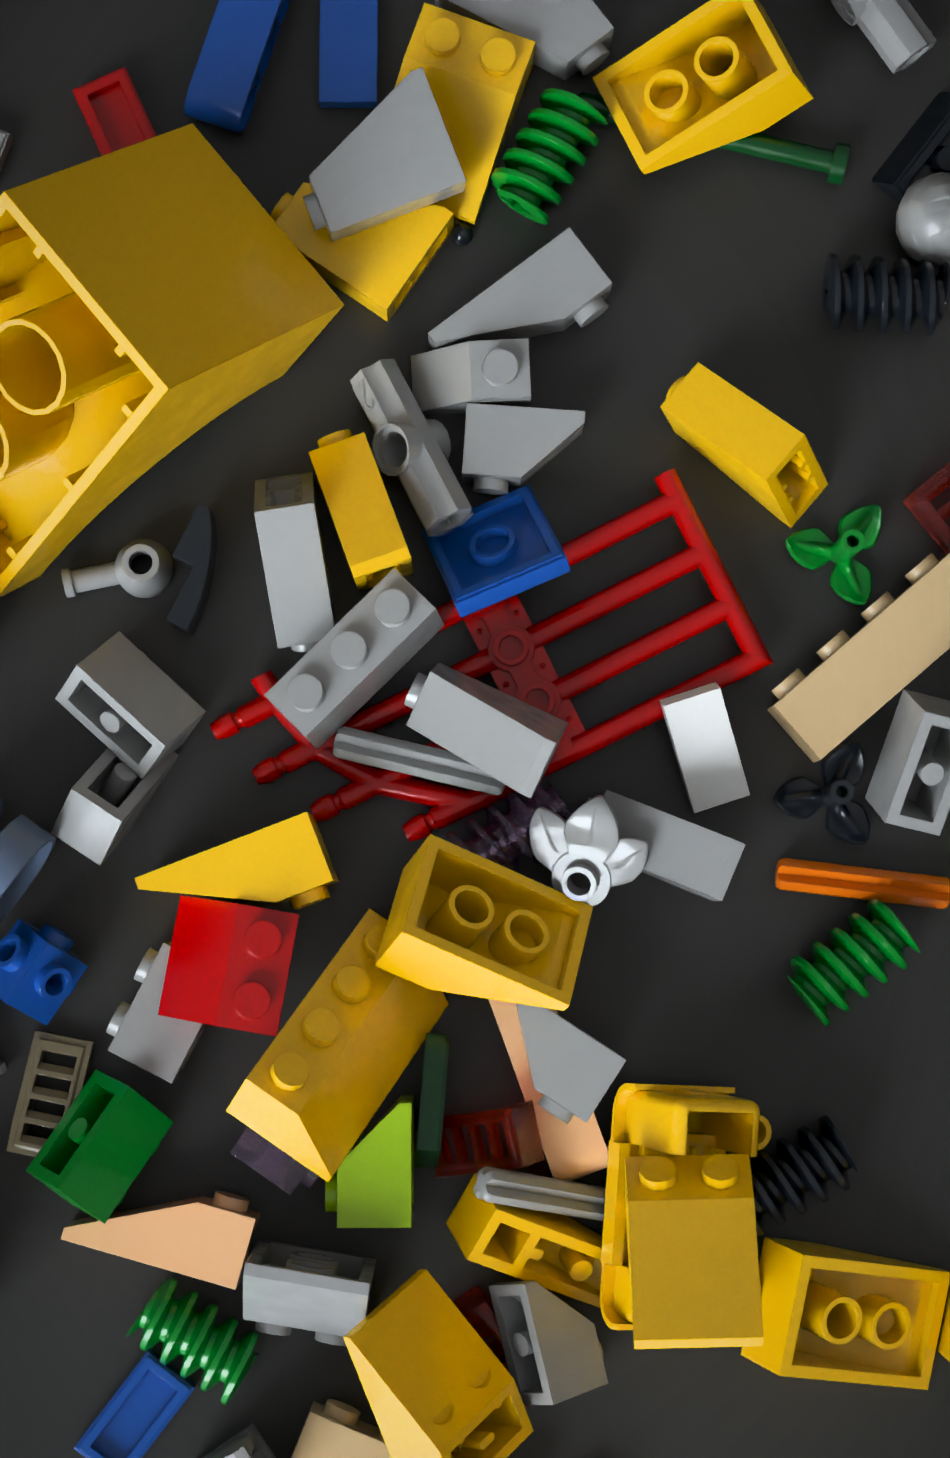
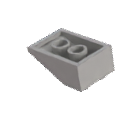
M259 1239L244 1265L243 1319L256 1321L255 1330L262 1333L289 1336L291 1335L292 1328L315 1331L314 1339L316 1341L346 1346L343 1337L368 1315L377 1259Z

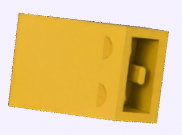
M419 1269L343 1337L391 1458H507L534 1431L514 1378L427 1269Z

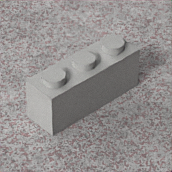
M393 568L265 696L318 750L338 731L339 727H342L445 625L437 609Z

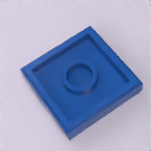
M529 485L472 508L473 516L463 525L455 527L443 535L429 537L425 529L421 530L460 618L571 571L567 557Z

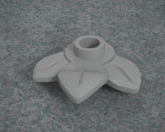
M601 794L596 795L579 806L567 821L550 809L538 807L530 823V846L533 855L552 872L551 882L553 889L564 893L572 900L582 901L593 907L606 898L611 887L632 882L638 877L647 861L649 842L636 837H620L616 815L606 797ZM577 872L585 874L589 878L591 886L588 888L577 887L571 880V874Z

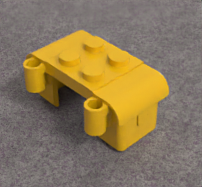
M624 1083L619 1087L612 1109L601 1248L600 1308L602 1317L610 1329L633 1330L625 1215V1157L726 1154V1151L737 1154L749 1153V1157H757V1151L763 1149L771 1139V1125L764 1116L760 1115V1109L754 1101L729 1096L730 1093H735V1087Z

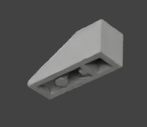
M569 227L429 331L428 345L432 350L467 341L522 339L564 331L575 322L582 328L594 321L608 308L609 305L605 299L610 296L612 282Z

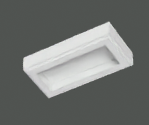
M714 682L659 700L692 811L697 813L749 796V788L719 685Z

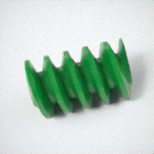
M556 88L544 89L539 98L542 108L532 109L528 115L527 121L530 128H521L516 134L515 141L519 148H508L503 156V161L507 168H495L490 177L493 186L497 189L496 193L506 205L524 217L543 225H547L550 218L540 207L542 201L559 206L563 200L552 187L553 183L557 182L571 186L575 180L564 167L566 162L583 167L587 161L586 157L576 147L578 143L596 147L599 142L598 137L591 131L589 125L593 123L600 126H608L602 114L576 94Z
M871 899L867 902V910L871 921L857 913H852L848 916V924L852 935L838 927H833L829 930L832 950L819 941H814L809 945L813 964L799 955H795L790 959L794 978L786 974L787 978L810 1011L826 1027L831 1024L826 1007L828 1004L832 1003L847 1013L851 1010L846 995L847 990L851 989L866 999L870 996L865 980L866 976L871 975L885 985L889 982L884 963L889 960L902 970L908 968V963L903 949L908 946L917 953H921L896 915L877 899Z
M172 1276L157 1288L126 1337L137 1329L142 1328L143 1334L140 1349L144 1352L159 1341L163 1342L160 1362L164 1365L180 1354L184 1356L180 1376L183 1378H187L199 1368H202L204 1373L200 1389L204 1392L220 1381L223 1382L224 1388L221 1403L226 1406L259 1353L255 1352L258 1332L253 1329L239 1340L235 1339L238 1319L232 1316L217 1327L214 1324L218 1305L212 1303L199 1313H196L194 1310L198 1292L193 1289L179 1300L175 1299L178 1279Z

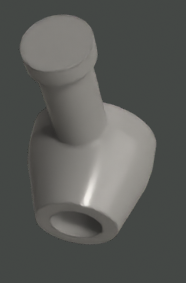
M144 538L127 543L119 551L114 562L71 570V568L61 569V576L67 598L75 597L76 593L121 585L127 593L135 597L151 598L161 594L170 585L174 576V563L169 551L161 543ZM139 555H148L152 558V567L145 574H136L131 569L133 559Z

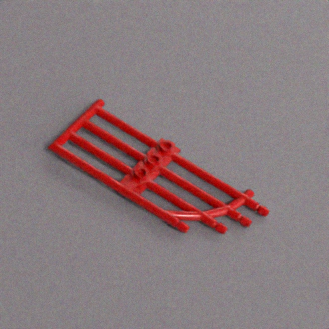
M675 468L665 471L654 478L662 495L562 544L561 547L571 567L673 516L688 546L687 548L532 625L517 594L463 618H460L453 600L436 608L445 625L439 632L464 620L479 650L478 653L450 666V668L476 680L491 673L499 691L568 722L543 778L663 719L664 715L659 701L661 699L714 682L719 685L720 689H723L774 663ZM698 568L700 569L715 600L560 678L558 677L543 647L544 645ZM724 621L727 622L741 653L588 730L584 729L570 698ZM272 671L265 672L251 680V683L260 695L259 697L237 707L236 712L231 713L229 711L219 716L210 724L215 738L221 740L240 733L243 727L250 728L275 716L296 740V744L279 752L277 757L271 756L259 762L251 769L259 785L271 783L281 778L283 773H291L313 761L319 762L350 780V783L338 788L335 794L328 793L318 798L309 806L317 822L329 820L339 815L342 809L349 810L377 795L432 806L427 814L420 813L402 825L408 841L411 842L423 839L432 834L434 829L441 830L517 792L506 785L502 795L496 796L475 790H466L414 779L413 777L415 776L382 768L376 769L370 765L340 759L333 755L336 733L317 750L266 698L265 694L278 682ZM410 687L354 714L343 726L373 732L411 713L413 709L404 705ZM433 741L426 744V746L446 750Z

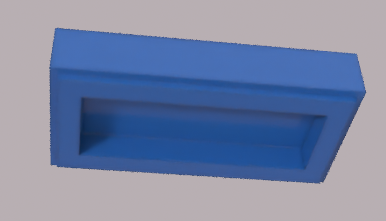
M320 0V108H376L378 106L379 0Z
M150 1348L78 1441L74 1449L85 1458H142L197 1384L188 1377L183 1378L180 1376V1371L170 1363L162 1364L160 1362L161 1356Z

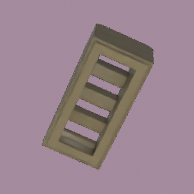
M35 1030L6 1151L32 1157L38 1154L47 1138L28 1135L30 1124L56 1128L87 1083L95 1041ZM45 1051L77 1057L75 1068L44 1063ZM40 1075L71 1081L69 1092L38 1086ZM35 1100L65 1105L63 1116L34 1111Z

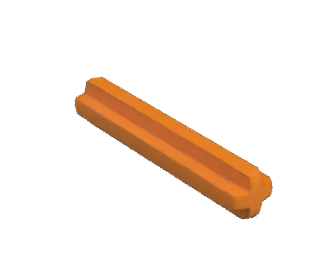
M791 858L779 859L776 865L775 886L779 890L862 900L877 899L881 902L945 909L950 903V879L947 877Z

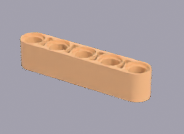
M488 999L553 1178L573 1181L607 1168L608 1150L594 1112L587 1123L573 1115L567 1124L537 1104L543 1094L534 1089L516 1003Z

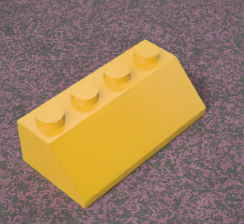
M370 908L249 1073L226 1112L326 1182L330 1181L426 1038V1033H430L449 1005L443 992L429 990L374 966L388 920Z

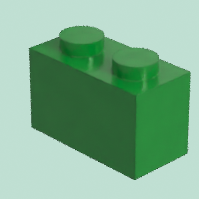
M96 1069L26 1171L71 1205L105 1224L114 1209L123 1201L127 1190L150 1156L157 1151L161 1140L174 1122L130 1086Z

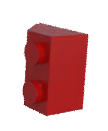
M180 895L158 1015L276 1037L279 1033L299 924V914Z

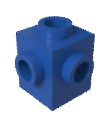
M19 918L8 935L0 941V999L47 1026L64 1000L74 991L78 980L88 967L70 951L75 941L48 922H45L39 930Z

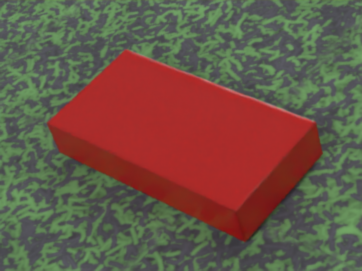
M126 67L72 90L101 155L156 136Z

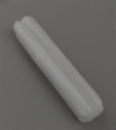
M346 726L339 727L335 736L333 755L340 759L496 796L502 795L506 786L447 750Z
M488 1166L479 1169L477 1172V1182L473 1187L474 1194L478 1199H483L486 1202L603 1221L606 1187Z

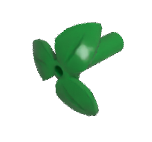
M870 504L854 508L846 513L839 520L838 539L834 543L820 528L809 527L790 534L785 540L786 548L798 564L810 570L817 569L829 561L835 563L829 582L832 589L838 596L852 604L865 605L873 589L872 575L866 565L853 557L859 551L873 548L882 527V509L878 504Z

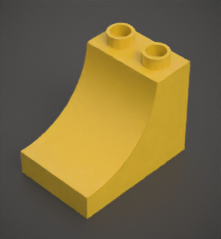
M193 123L5 190L0 196V597L40 577L64 548L102 510L177 446L249 395L282 377L345 305Z

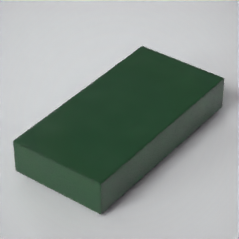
M426 1033L414 1167L435 1169V1165H438L450 1042V1039H447V1035Z

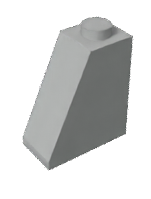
M435 0L436 7L536 41L533 64L564 81L578 71L583 75L591 73L610 55L608 48L611 47L614 27L593 0Z
M422 67L411 71L309 175L312 193L303 196V200L315 231L326 227L331 242L464 192L466 185L465 176Z
M313 471L255 480L254 516L278 649L291 647L296 652H308L336 625Z
M438 663L429 672L428 676L420 672L417 674L404 702V705L413 709L406 726L529 798L533 796L543 779L568 725V722L441 663Z
M605 790L603 792V796L606 797L616 815L620 837H636L649 842L647 861L641 872L709 901L723 900L746 844L612 791Z

